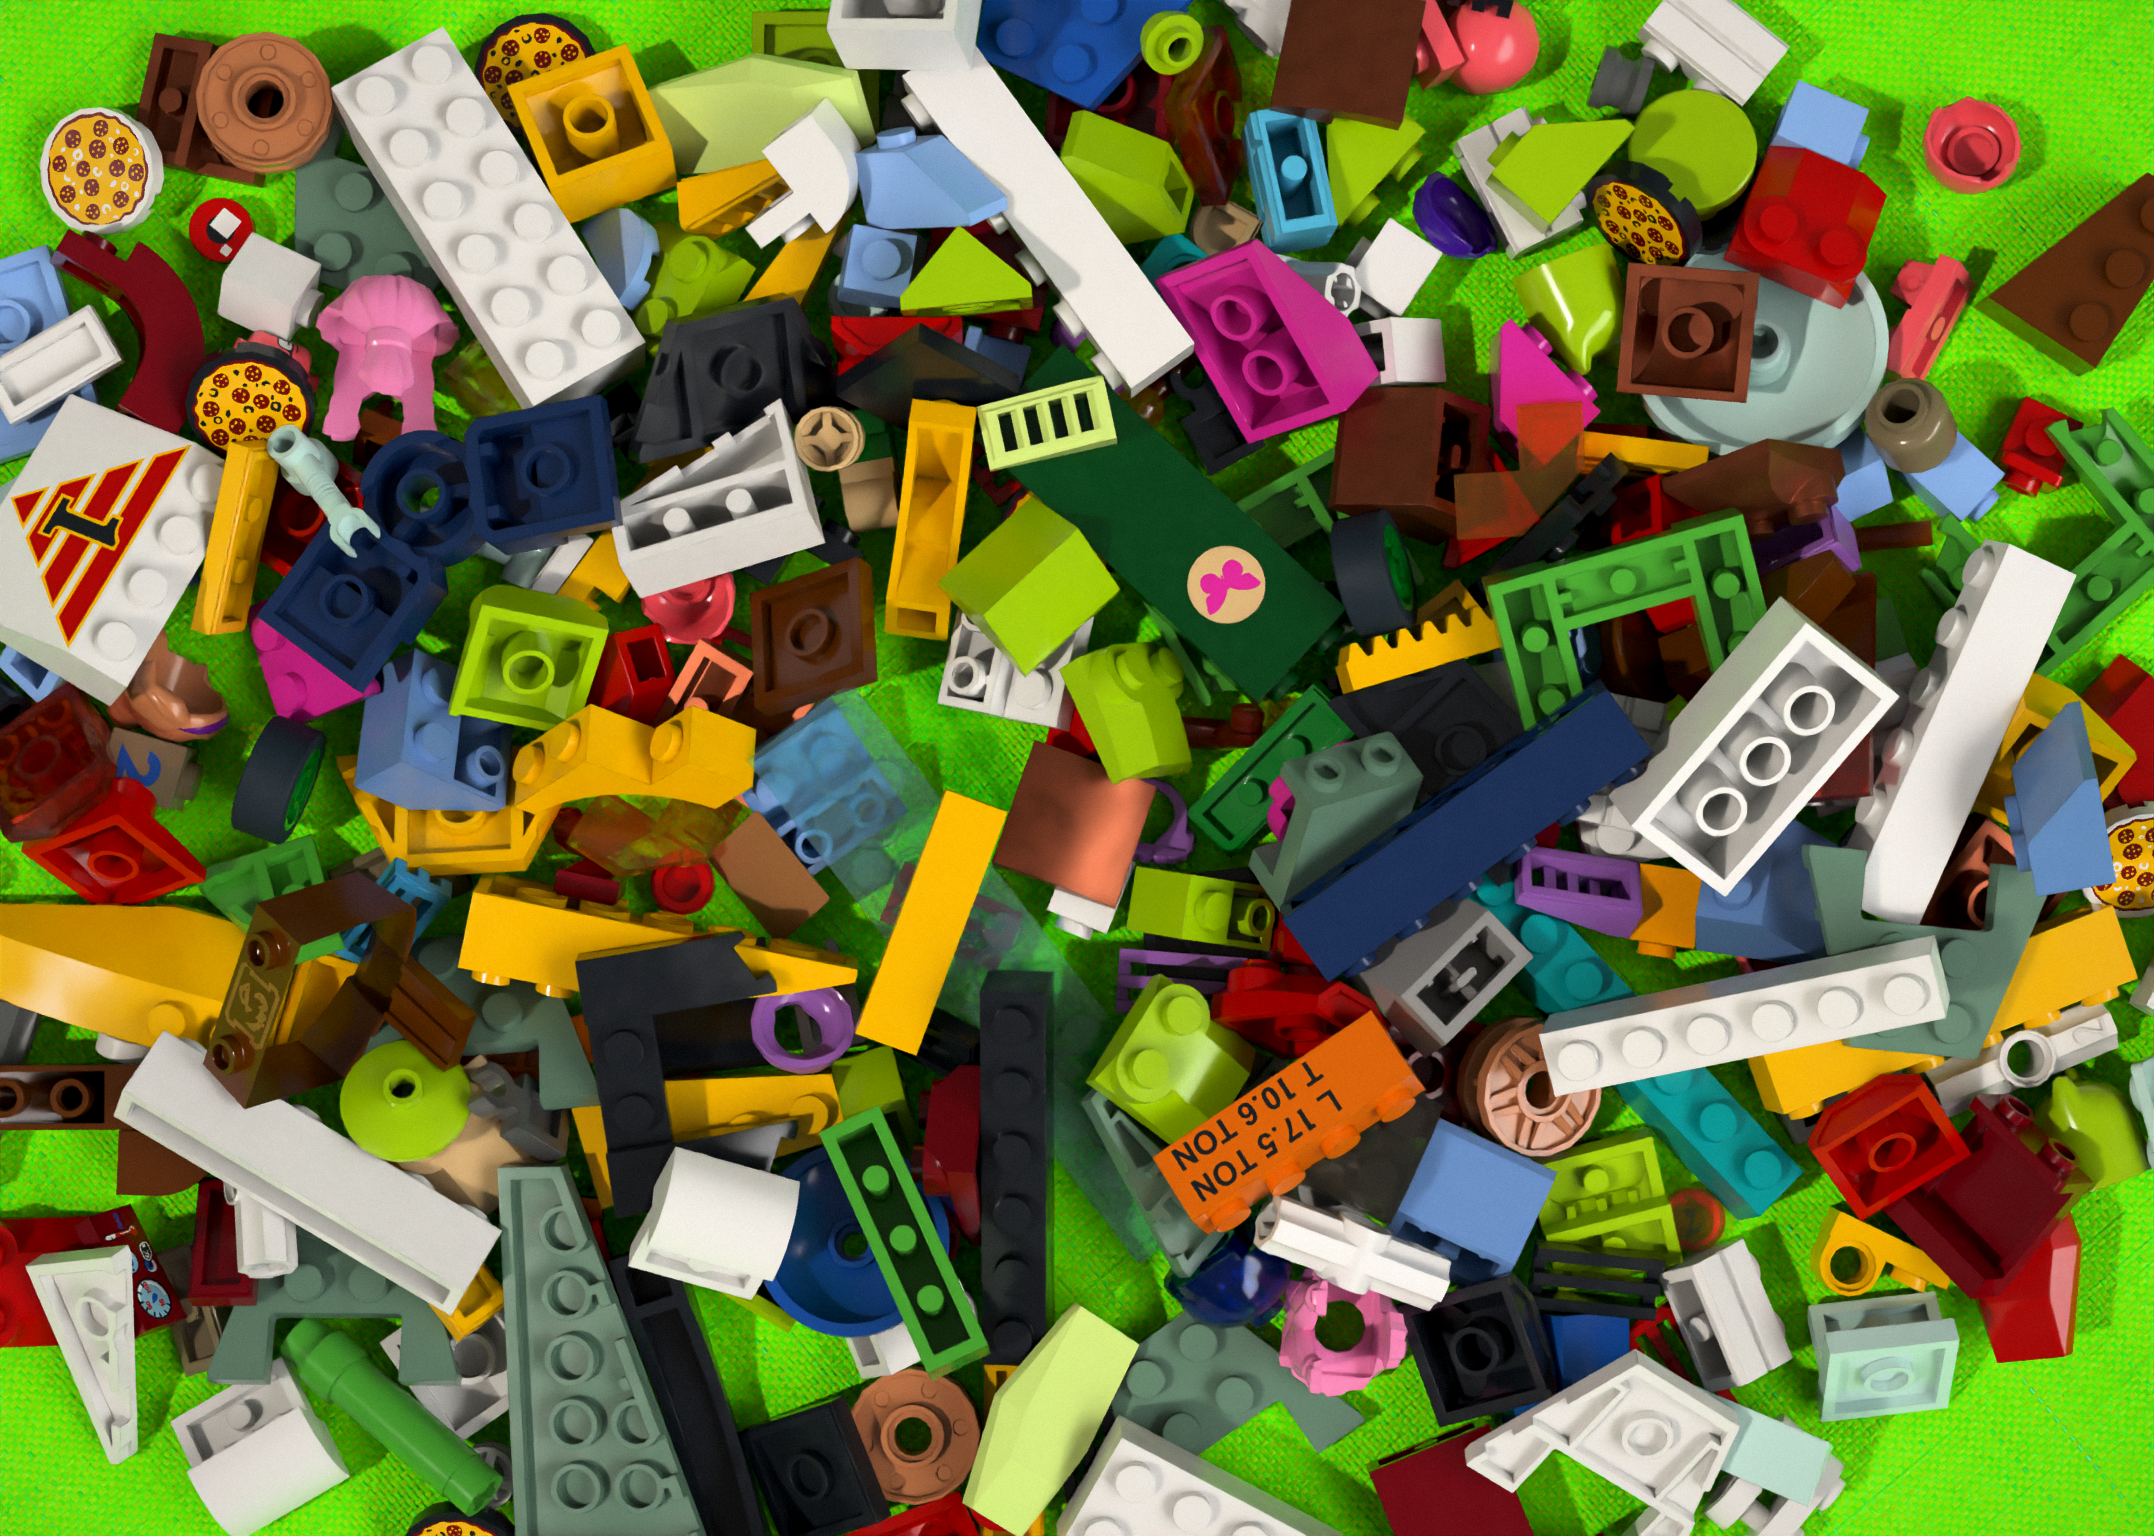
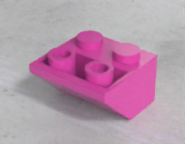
M1510 318L1489 343L1488 406L1491 407L1488 433L1533 478L1601 411L1592 403L1598 397L1593 387L1573 369L1564 374L1547 356L1553 349L1541 333L1527 322L1520 328Z

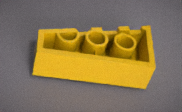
M831 1068L802 1075L786 1070H766L743 1073H697L696 1075L665 1077L674 1135L797 1116L799 1128L796 1138L793 1140L781 1137L775 1155L776 1158L823 1144L819 1132L844 1121ZM601 1106L571 1108L601 1209L614 1206L606 1160L607 1144Z

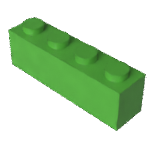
M879 1105L819 1132L930 1380L933 1381L991 1354L987 1341Z

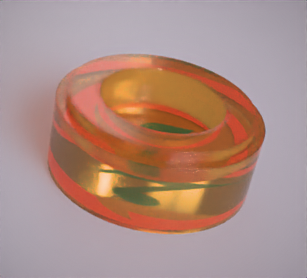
M1683 1187L1668 1195L1667 1198L1671 1204L1680 1249L1687 1252H1700L1716 1244L1723 1234L1726 1221L1725 1212L1719 1200L1708 1191L1697 1187Z

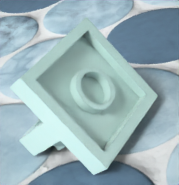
M1935 1291L1808 1305L1807 1323L1819 1370L1816 1404L1821 1422L1948 1408L1959 1346V1336L1954 1318L1942 1319Z

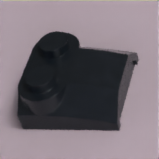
M1513 1272L1461 1285L1449 1284L1442 1301L1433 1305L1430 1311L1404 1302L1396 1306L1397 1312L1403 1314L1404 1323L1408 1330L1406 1337L1439 1428L1544 1401L1557 1394L1554 1351L1534 1296Z

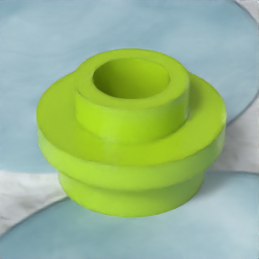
M1168 10L1156 13L1148 19L1140 34L1141 52L1145 62L1154 71L1164 75L1177 74L1189 68L1196 61L1203 47L1204 37L1200 24L1191 15L1183 11ZM1179 38L1177 44L1169 50L1171 43Z

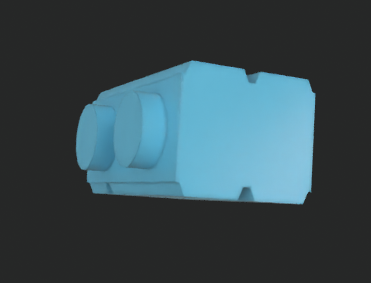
M1269 109L1249 113L1246 125H1244L1240 135L1258 219L1264 222L1261 228L1264 245L1274 254L1328 245L1332 234H1334L1338 227L1316 121Z

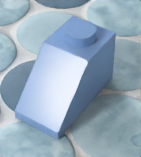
M914 127L893 128L878 133L876 135L877 144L854 154L868 227L878 229L957 227L958 225L970 227L1009 209L1006 195L943 135L916 136Z

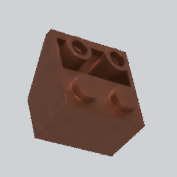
M1367 387L1346 411L1339 413L1328 508L1349 516L1384 508L1395 521L1402 535L1433 546H1438L1478 525L1491 407L1439 387Z

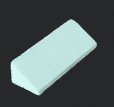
M1699 1388L1737 1413L1740 1428L1720 1470L1809 1507L1833 1449L1831 1443Z

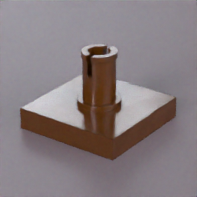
M857 556L750 593L754 704L757 710L770 717L878 681L872 566Z

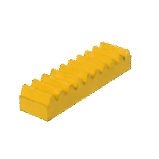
M1489 605L1485 606V612L1480 606L1461 613L1460 619L1455 613L1437 620L1436 627L1431 621L1421 623L1412 627V635L1406 628L1388 634V642L1381 635L1364 641L1363 650L1357 642L1340 648L1338 666L1335 669L1343 695L1499 649L1500 645Z

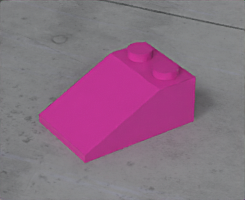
M1257 238L1163 273L1154 280L1170 310L1193 340L1196 355L1248 444L1346 411L1380 374L1350 320Z

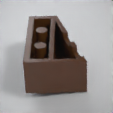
M2147 172L2129 184L2006 282L1979 301L1973 308L2079 377L2095 369L2154 280V176Z

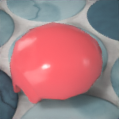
M1467 0L1447 20L1449 29L1465 60L1449 78L1455 86L1473 96L1495 95L1511 88L1532 70L1539 52L1540 39L1530 10L1516 0L1513 2L1509 19L1496 16L1498 6L1486 3L1484 13L1471 10L1473 0Z
M1966 96L1944 108L1938 106L1931 114L1922 140V150L1927 170L1940 186L1957 194L1973 195L1985 193L2004 183L2013 175L2022 149L2017 124L2000 106L1975 100L1970 96Z
M727 572L641 599L639 598V600L641 601L640 606L643 615L653 624L659 623L666 641L673 644L697 645L701 638L711 640L722 633L734 613L736 587L732 573Z

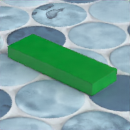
M1319 679L1187 811L1188 817L1230 858L1267 823L1268 810L1274 801L1269 794V787L1280 776V769L1284 761L1332 748L1344 740H1349L1354 735L1352 730L1327 705L1336 696Z

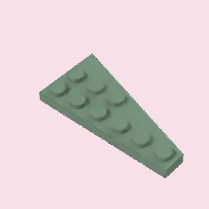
M568 1163L503 1164L497 1167L500 1230H502L501 1255L515 1536H707Z

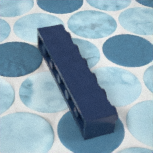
M1598 678L1280 905L1282 921L1328 982L1341 973L1346 979L1351 978L1367 968L1376 959L1377 954L1374 950L1390 938L1396 936L1401 941L1424 927L1430 920L1427 912L1442 901L1449 898L1452 903H1455L1474 892L1484 881L1481 874L1497 862L1503 860L1508 865L1525 856L1538 842L1534 836L1556 821L1559 826H1564L1581 816L1591 806L1588 798L1610 783L1613 788H1617L1636 777L1645 768V763L1642 759L1651 754L1652 751L1601 679Z

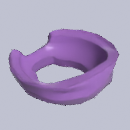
M833 987L787 995L758 997L751 1017L753 1043L763 1057L771 1065L779 1069L801 1075L819 1072L832 1065L851 1046L855 1032L852 1008L842 994ZM799 1005L808 1015L813 1017L820 1026L822 1033L821 1044L817 1050L805 1055H796L783 1049L776 1041L774 1035L775 1011L784 1006Z

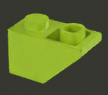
M1086 110L1073 112L1065 141L1060 147V160L1121 244L1127 245L1184 233L1196 187L1169 142Z
M1404 112L1403 122L1399 130L1336 116L1332 124L1326 126L1323 135V155L1338 227L1334 232L1336 235L1347 222L1355 229H1358L1382 202L1374 194L1390 175L1396 181L1401 182L1424 156V153L1417 146L1421 143L1426 130L1406 112Z
M1136 866L1126 930L1269 951L1276 906L1261 885Z

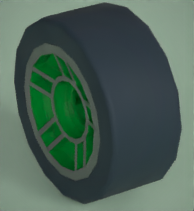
M1384 508L1338 519L1331 527L1330 545L1335 579L1342 603L1357 634L1364 639L1393 633L1403 628H1411L1417 621L1416 587L1407 549L1395 521Z
M283 716L272 717L257 739L238 784L231 814V822L234 829L276 845L285 843L300 820L317 780L326 745L324 732Z

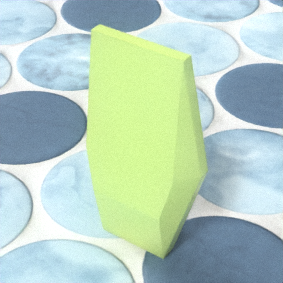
M755 52L652 85L647 90L672 146L676 174H705L767 159L762 149L775 135L825 97L828 98L851 128L861 149L871 146L876 139L857 70Z
M1073 1302L994 1394L962 1503L1012 1534L1023 1536L1087 1453L1139 1344L1081 1305Z

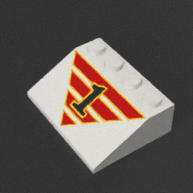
M69 394L0 505V641L106 705L111 706L129 685L206 556L225 460L195 442Z

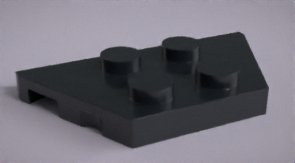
M781 292L666 321L628 446L629 459L642 464L713 446L711 442L725 433L729 432L733 437L764 417L766 414L763 409L780 398L794 425L799 424L801 418L808 412L820 407H844L849 411L859 407L836 396L838 373L831 364L834 358L823 341L811 333L809 319L796 299Z
M1612 452L1560 498L1540 518L1541 520L1536 525L1526 531L1482 576L1467 588V591L1482 610L1488 605L1481 577L1545 560L1547 564L1555 562L1581 537L1580 534L1590 524L1592 525L1619 499L1611 489L1629 470Z
M1464 659L1337 696L1327 704L1359 739L1383 732L1394 734L1424 776L1416 797L1421 805L1524 732L1521 719ZM1500 860L1486 870L1485 873L1500 887L1507 880L1512 863L1506 865L1503 860Z

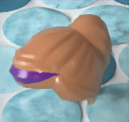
M164 628L161 629L127 688L111 706L106 705L111 721L117 726L127 729L143 727L147 732L168 742L182 743L194 739L208 740L220 734L222 727L226 726L230 719L225 699L221 693H218L210 685L207 665H194L186 658L168 650L167 634Z

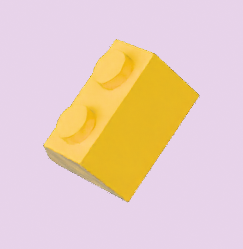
M627 43L507 86V91L534 169L570 224L677 186L678 181L672 146Z
M2033 672L1971 810L2009 826L2003 796L2016 794L2011 768L2067 703L2078 701L2081 703L2102 803L2137 760L2136 753L2072 689Z

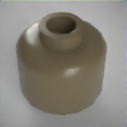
M1901 378L1888 383L1873 395L1866 408L1865 428L1877 454L1894 470L1909 474L1923 473L1933 469L1950 455L1956 444L1957 423L1943 393L1928 381L1918 378Z

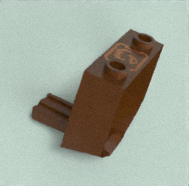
M357 871L257 903L203 1065L244 1109H248L345 1079L351 1068L366 1050L370 1037L374 1038L385 1020L441 1071L445 1072L459 1064L477 1013L409 955L416 928L417 909ZM370 922L372 925L371 935L354 975L348 976L333 1000L316 1022L299 1040L266 1048L301 946Z

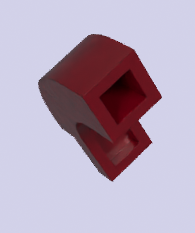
M68 229L55 250L50 264L114 301L128 316L137 335L139 347L137 369L114 411L177 435L188 417L185 401L193 372L205 358L204 335L200 317L187 288L167 262L140 241H138L125 262L115 256L117 252L116 247L103 237L84 230L79 235Z

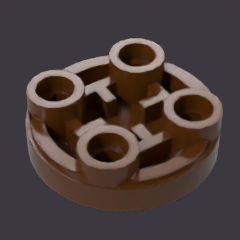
M1645 609L1594 623L1595 627L1600 631V646L1603 658L1599 666L1598 678L1601 679L1610 693L1663 704L1672 701L1678 695L1667 684L1658 638L1685 629L1687 625L1668 633H1663L1656 629Z

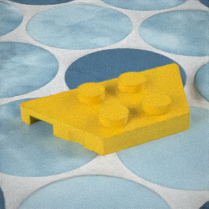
M524 746L511 747L505 808L497 812L405 809L354 787L358 755L337 756L336 760L340 777L389 864L396 857L407 862V871L412 874L418 868L429 872L430 876L527 871L563 803L555 805L536 815L514 807L516 781L513 778V765L519 750Z

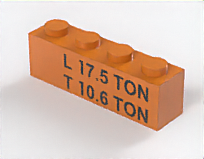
M1369 1011L1152 1158L1192 1222L1207 1235L1215 1230L1220 1233L1226 1232L1245 1221L1251 1214L1249 1207L1270 1193L1273 1196L1282 1195L1299 1185L1306 1177L1304 1171L1325 1156L1328 1159H1334L1350 1151L1359 1143L1361 1139L1359 1134L1379 1120L1390 1122L1404 1115L1414 1106L1416 1102L1414 1097L1426 1089L1386 1028L1375 1014Z

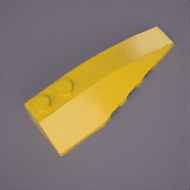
M499 872L482 873L473 891L458 968L472 970L471 978L482 983L505 986L510 984V979L512 978L536 983L535 990L547 996L573 998L574 991L580 992L575 960L580 953L741 930L745 935V939L734 946V949L756 979L770 970L777 981V992L754 997L787 995L855 983L858 973V957L782 938L770 939L769 948L756 945L757 936L743 928L721 923L719 925H709L706 932L695 930L694 923L685 919L686 915L668 912L663 908L658 913L647 912L640 916L631 913V910L628 909L629 900L621 898L613 906L558 895L556 891H553V883Z
M34 901L31 904L0 902V1000L75 1026L151 1048L165 1030L177 1038L185 1037L192 1039L208 1050L246 934L225 916L180 904L122 906L119 903L70 905L60 904L58 901ZM293 971L266 1048L274 1046L286 1006Z

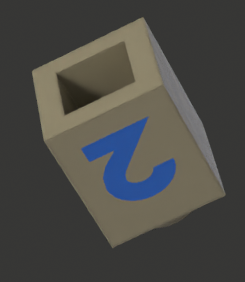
M114 726L97 784L115 777L133 778L141 782L154 794L157 806L169 810L182 811L185 800L193 801L199 791L204 766L197 763L200 753L199 749Z

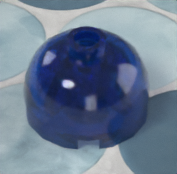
M1262 1205L1259 1206L1257 1214L1252 1207H1249L1251 1209L1249 1217L1235 1228L1224 1232V1236L1190 1278H1179L1171 1268L1166 1274L1164 1288L1179 1307L1194 1320L1215 1329H1234L1248 1322L1254 1327H1260L1273 1319L1283 1308L1284 1302L1280 1296L1286 1291L1291 1281L1293 1263L1284 1258L1267 1254L1265 1251L1259 1250L1253 1243L1256 1231L1255 1221Z

